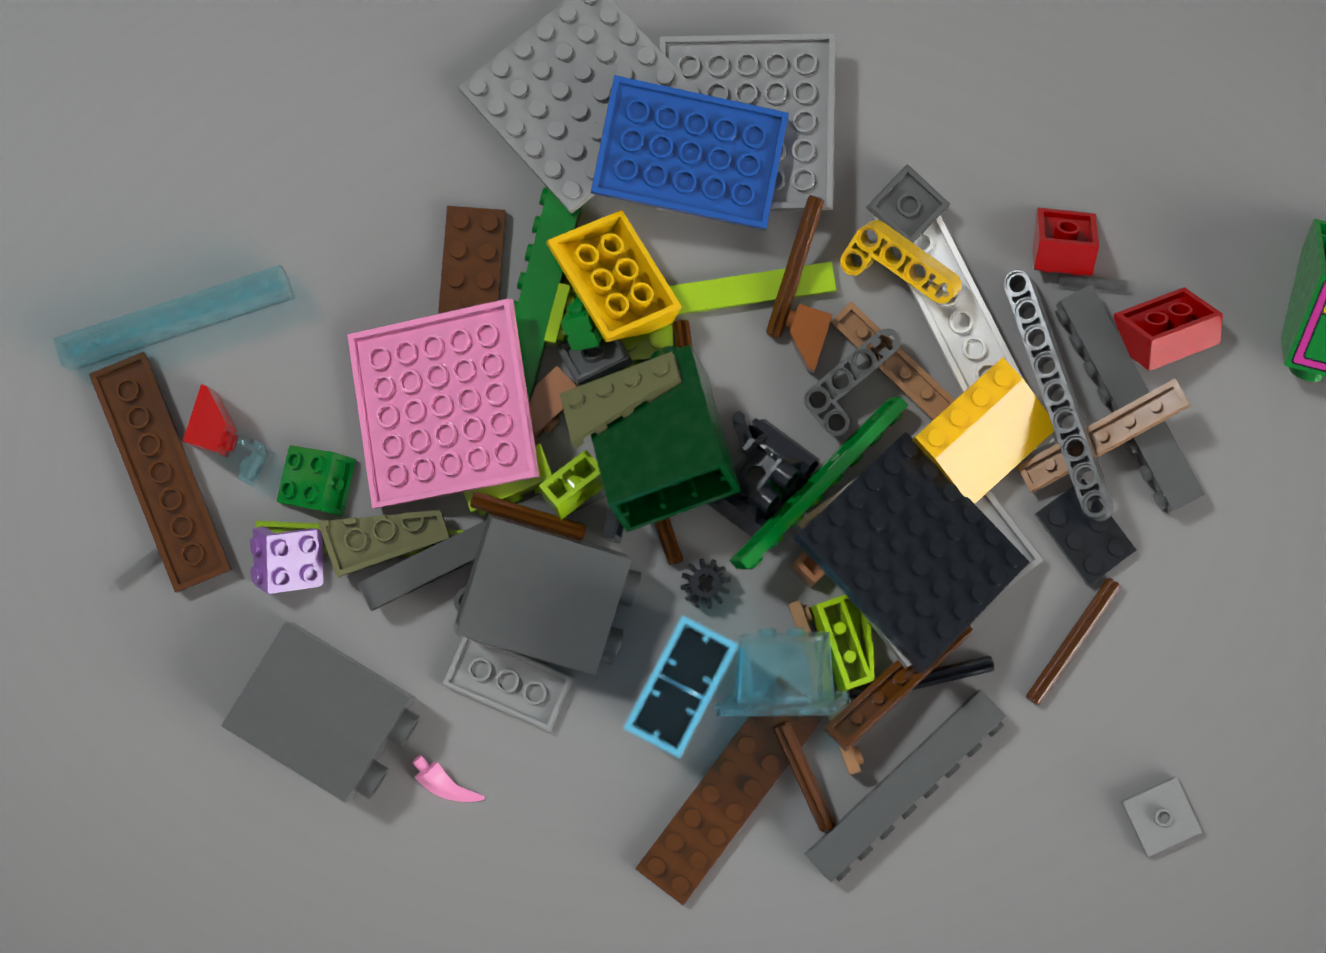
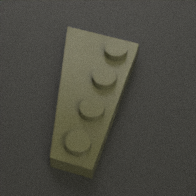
M669 352L560 393L573 446L575 448L585 443L583 439L594 432L597 435L608 428L607 424L620 416L627 417L634 412L633 409L644 401L649 403L681 383V376L673 353Z
M441 510L318 521L337 578L450 538Z

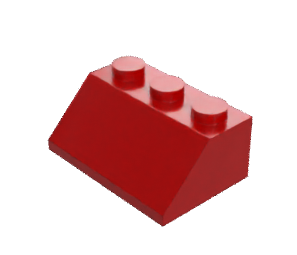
M1185 287L1114 313V321L1129 356L1148 371L1220 344L1223 313Z

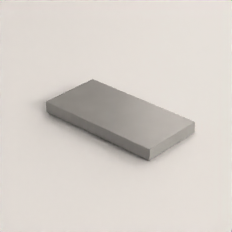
M461 637L441 685L551 732L574 677L517 652Z

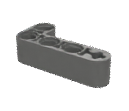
M890 328L878 331L805 393L804 404L827 433L833 436H840L851 428L852 417L839 400L899 350L901 337L898 332ZM883 334L886 337L892 335L894 337L892 341L894 347L892 349L889 347L883 348L879 352L883 358L879 360L876 352L868 346L872 343L873 347L877 348L883 342L881 338ZM860 353H867L871 356L872 365L869 369L864 370L858 367L856 359ZM844 372L848 375L849 384L846 388L841 389L835 385L834 376L836 373ZM815 391H821L825 394L826 403L823 407H816L811 402V396ZM833 414H840L844 417L845 427L842 430H836L830 425V418Z

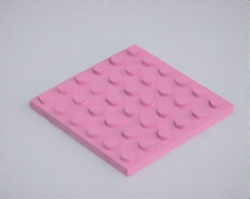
M503 299L347 334L372 509L540 477L514 302L512 299Z

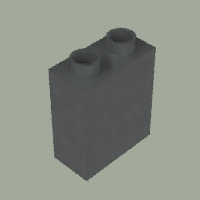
M488 513L455 620V634L596 676L600 661L614 664L618 656L623 638V630L612 627V622L618 603L629 607L633 605L641 581V572L629 569L632 559L624 552Z
M285 622L221 726L341 801L348 802L353 800L357 793L368 799L372 798L389 768L377 760L389 741L401 748L404 746L417 726L420 716L409 710L416 697L299 625Z

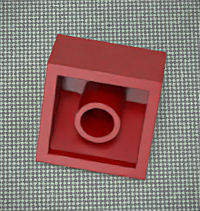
M1037 207L1033 243L1034 270H1041L1046 273H1070L1075 276H1093L1099 250L1096 213Z
M201 384L183 442L195 448L228 458L229 453L235 451L238 443L237 429L219 394L210 387Z

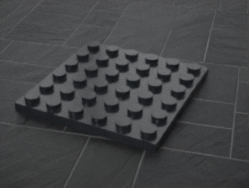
M905 432L808 523L793 540L910 664L922 674L1029 564V561L969 497H964L959 492L957 486L947 479L938 469L937 465L912 440L913 438Z

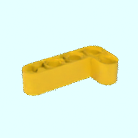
M880 220L870 221L861 227L840 259L842 270L846 274L853 276L861 274L876 260L931 300L941 304L949 302L960 292L962 287L960 277L955 272ZM868 230H872L876 233L877 242H873L869 239L867 234ZM892 247H896L901 251V259L893 256L891 252ZM853 253L861 257V266L854 263L852 259ZM916 264H920L925 268L926 276H921L916 272ZM936 276V278L932 280L933 283H931L929 280ZM943 283H946L948 285L946 288L947 292L943 291L942 289L944 286Z

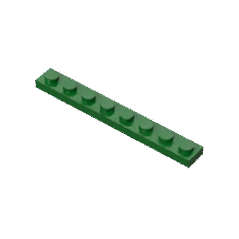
M901 396L887 398L729 560L736 569L751 570L757 567L763 560L762 555L769 548L776 547L783 540L784 532L789 527L793 528L798 525L804 518L803 513L809 507L817 505L824 498L822 493L829 486L832 487L839 483L844 477L843 472L863 458L862 452L868 446H873L883 437L882 432L902 418L903 414L901 412L908 406Z

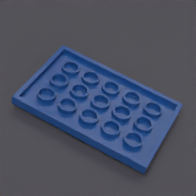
M614 75L590 193L766 230L789 113Z

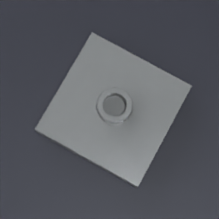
M1173 777L1121 801L1146 857L1155 855L1203 833L1177 777Z

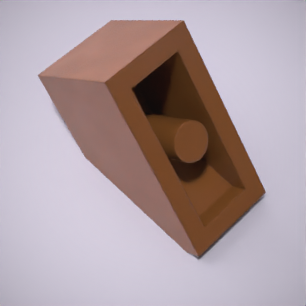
M798 304L797 311L790 310L785 327L791 328L789 338L807 372L814 374L833 314Z

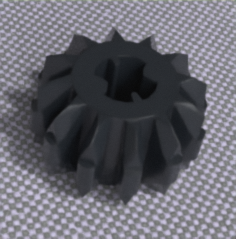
M702 558L699 559V570L692 563L688 565L689 569L694 573L693 576L682 573L681 577L691 581V584H683L680 588L684 591L692 589V592L685 599L690 601L696 595L698 597L695 602L696 608L701 606L702 599H706V607L711 609L712 597H714L718 604L723 603L722 598L717 594L718 591L726 595L729 594L730 590L721 587V584L731 582V578L724 577L720 579L719 576L726 571V568L722 566L715 572L713 569L716 565V560L714 559L711 560L709 568H705V561ZM705 576V579H707V576L713 579L711 583L713 589L706 592V589H704L703 592L698 588L700 577Z

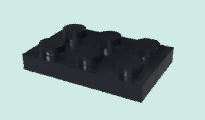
M1081 479L1083 485H1088L1084 479ZM1074 485L1034 514L1087 586L1094 583L1137 551L1112 516L1105 521H1097L1083 512ZM1096 499L1091 505L1093 513H1099L1104 508L1099 499Z

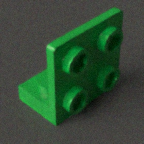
M290 445L277 502L343 517L356 459L335 452Z

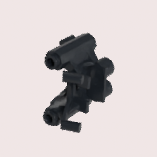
M737 411L732 416V424L740 439V448L732 463L740 492L707 504L752 537L811 477L818 467L820 459L766 419L759 420L755 418L748 426L745 421V415L741 411ZM754 467H761L765 470V476L757 484L750 482L748 479L749 471Z

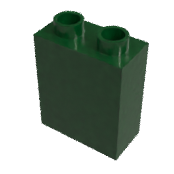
M691 345L682 348L677 346L663 347L655 351L650 357L651 360L672 352L677 362L682 380L681 383L651 402L644 401L633 409L634 412L627 417L620 416L607 424L608 428L598 435L596 432L591 434L608 506L626 532L740 492L708 375Z

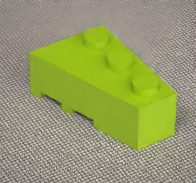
M541 444L535 446L540 477L466 491L464 495L470 511L473 514L479 513V516L488 514V512L474 509L470 506L474 492L513 503L523 501V495L534 491L535 495L540 494L541 491L538 485L553 475Z
M845 594L809 607L838 691H846L874 681V651L871 624L859 608Z

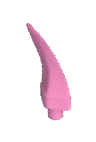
M418 755L412 761L414 766L420 771L415 776V779L431 793L444 799L458 802H477L485 799V796L455 784L438 762L429 764L422 755Z

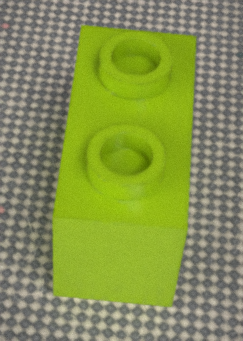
M587 449L538 485L544 500L561 520L604 488L598 463Z

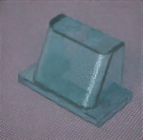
M796 627L787 629V633H776L775 628L759 629L758 633L738 636L734 693L715 704L716 717L835 715L849 704V692L834 691L830 632H805V628Z

